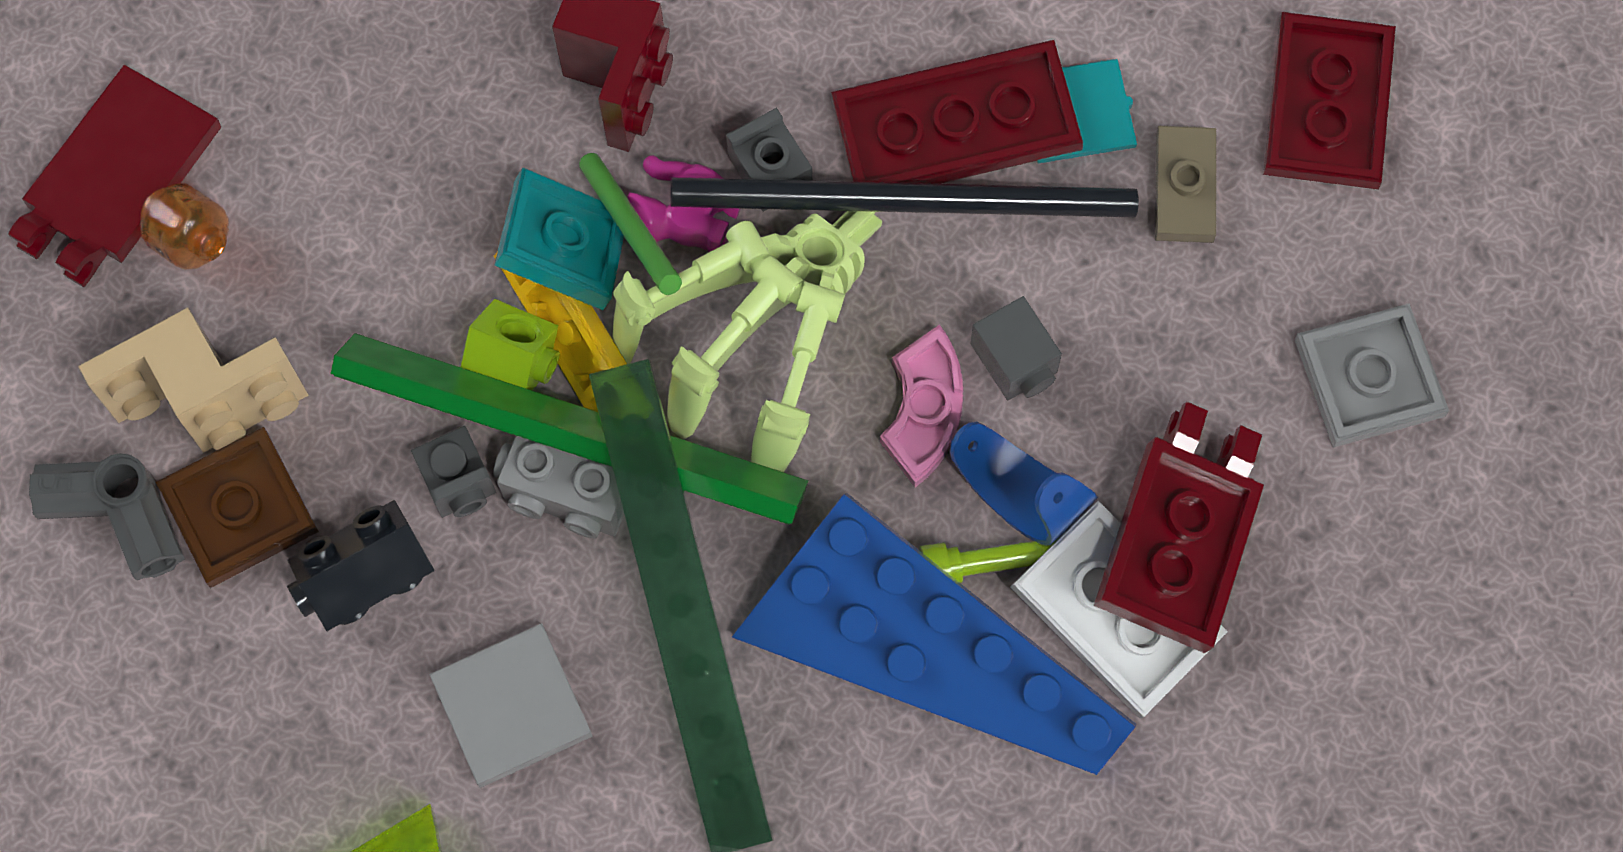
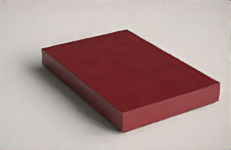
M1288 12L1281 13L1263 175L1379 190L1383 175L1396 26Z

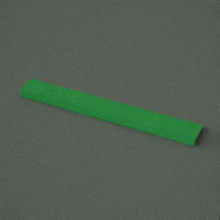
M354 333L334 355L331 374L335 377L788 525L792 524L809 480Z

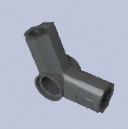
M119 453L110 455L101 462L35 464L34 471L30 474L29 496L32 503V514L37 519L109 516L131 574L136 580L161 576L174 570L180 562L185 560L160 499V490L156 480L137 458L129 454ZM130 478L139 479L138 486L131 495L125 498H115V492L120 483Z

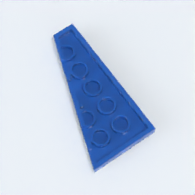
M848 493L843 494L732 636V638L1095 775L1100 772L1136 727L1135 722Z

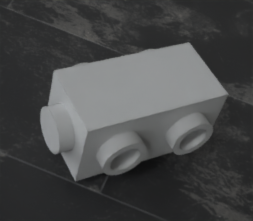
M519 436L515 437L512 445L505 443L502 446L494 467V477L499 478L497 484L503 498L509 500L507 506L511 510L533 519H541L543 512L564 519L563 525L568 530L593 539L598 537L599 532L613 537L616 536L636 486L635 475Z

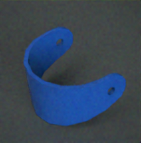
M970 422L961 427L951 442V459L971 488L1010 526L1025 537L1041 545H1051L1098 498L1096 493L1083 483L1065 473L1054 472L997 432L979 422ZM974 441L973 446L968 449L969 444Z

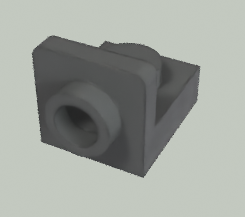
M462 426L411 450L442 518L452 513L455 517L470 515L483 508L487 504L486 498L496 493L491 478L466 426Z

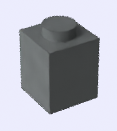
M1024 296L973 324L970 344L1007 401L1021 393L1026 398L1033 397L1054 383L1056 380L1054 374L1058 373L1062 353Z

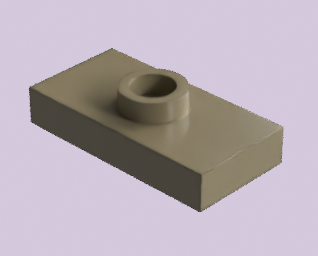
M1158 126L1156 134L1155 241L1214 243L1216 237V128Z

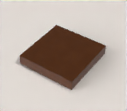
M265 427L156 482L206 584L210 588L319 532Z

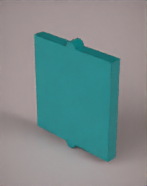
M1118 59L1063 67V73L1083 140V149L1077 152L1039 159L1037 163L1136 148L1137 141L1129 110L1132 108L1133 99L1130 96H1126Z

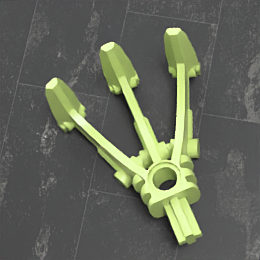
M847 211L833 225L818 214H811L802 224L793 227L786 235L774 233L764 237H760L751 221L737 223L726 234L728 243L697 258L692 262V267L678 274L682 280V285L672 295L662 294L657 286L645 290L641 281L633 279L629 271L624 274L622 281L613 292L616 299L612 340L628 366H630L638 347L644 325L650 323L654 318L704 294L738 284L758 283L732 313L731 323L701 357L681 346L678 355L673 359L672 365L674 367L671 371L672 377L669 386L667 420L673 433L681 439H686L694 434L706 412L712 392L719 384L717 381L719 377L718 370L763 323L792 302L797 305L796 311L804 313L792 350V355L795 359L781 403L766 400L764 405H762L753 437L751 462L781 472L786 470L795 456L809 424L810 414L806 413L805 410L795 408L809 363L816 359L827 320L834 323L837 322L845 294L863 271L865 257L860 246L882 226V220L874 215L875 212Z

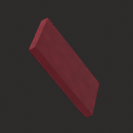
M1054 40L831 92L853 182L941 184L1083 149L1082 136Z

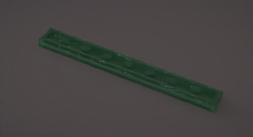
M645 359L589 374L711 852H733L771 842L774 838L651 361Z

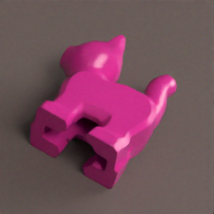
M654 155L647 156L643 161V169L652 178L657 180L671 181V177L724 179L714 170L699 164L691 165L678 161H662ZM629 193L627 196L656 242L671 239L684 246L702 248L708 251V253L728 242L726 233L729 222L713 218L714 215L724 211L728 216L737 219L741 210L736 208L671 207V204L666 206L656 198L637 193Z

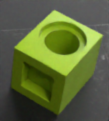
M494 299L469 326L461 368L529 390H533L539 382L547 384L553 376L559 361L560 352L553 349L559 325Z

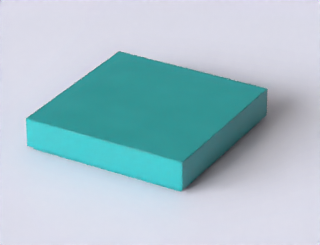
M522 168L514 181L494 266L604 310L612 299L624 235L601 200L526 168Z

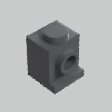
M777 107L726 135L728 157L742 179L813 181L812 166L785 126L783 116ZM778 154L782 157V160L776 164L765 162Z

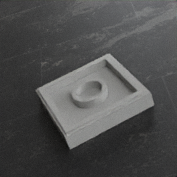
M1410 304L1316 328L1296 335L1295 343L1333 448L1443 418L1448 414L1447 403Z
M542 623L429 674L479 788L593 737Z

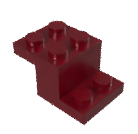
M563 0L552 25L562 74L564 77L602 88L598 101L607 146L629 152L635 136H645L650 126L654 110V104L649 102L655 85L662 87L665 85L673 63V54L667 52L670 29L664 27L661 3L652 0Z

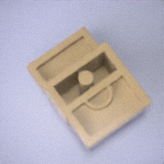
M189 308L176 313L78 366L88 386L118 423L126 419L139 420L151 415L159 408L160 401L167 398L177 418L203 453L211 448L219 450L243 438L246 434V429L264 419L276 421L288 416L297 409L298 401L308 396L306 389L276 337L223 365L216 350Z

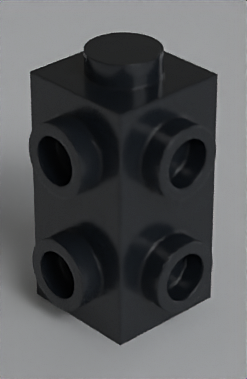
M393 500L384 506L377 505L365 509L354 518L352 524L330 536H319L305 543L298 551V554L287 559L296 578V581L287 585V588L303 616L307 617L315 612L325 630L329 631L338 625H347L359 620L367 613L370 607L393 594H403L414 589L422 581L423 577L435 570L399 506Z

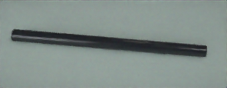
M671 177L670 186L671 207L1135 218L1139 206L1138 191L1135 188Z

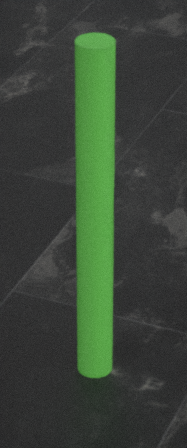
M596 153L584 155L579 162L581 171L662 294L672 295L676 293L682 285L680 276L600 156Z

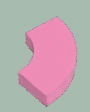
M940 324L892 357V365L902 383L903 401L896 420L881 434L880 443L914 487H917L928 478L946 456L951 447V442L957 433L962 413L963 379L956 352Z

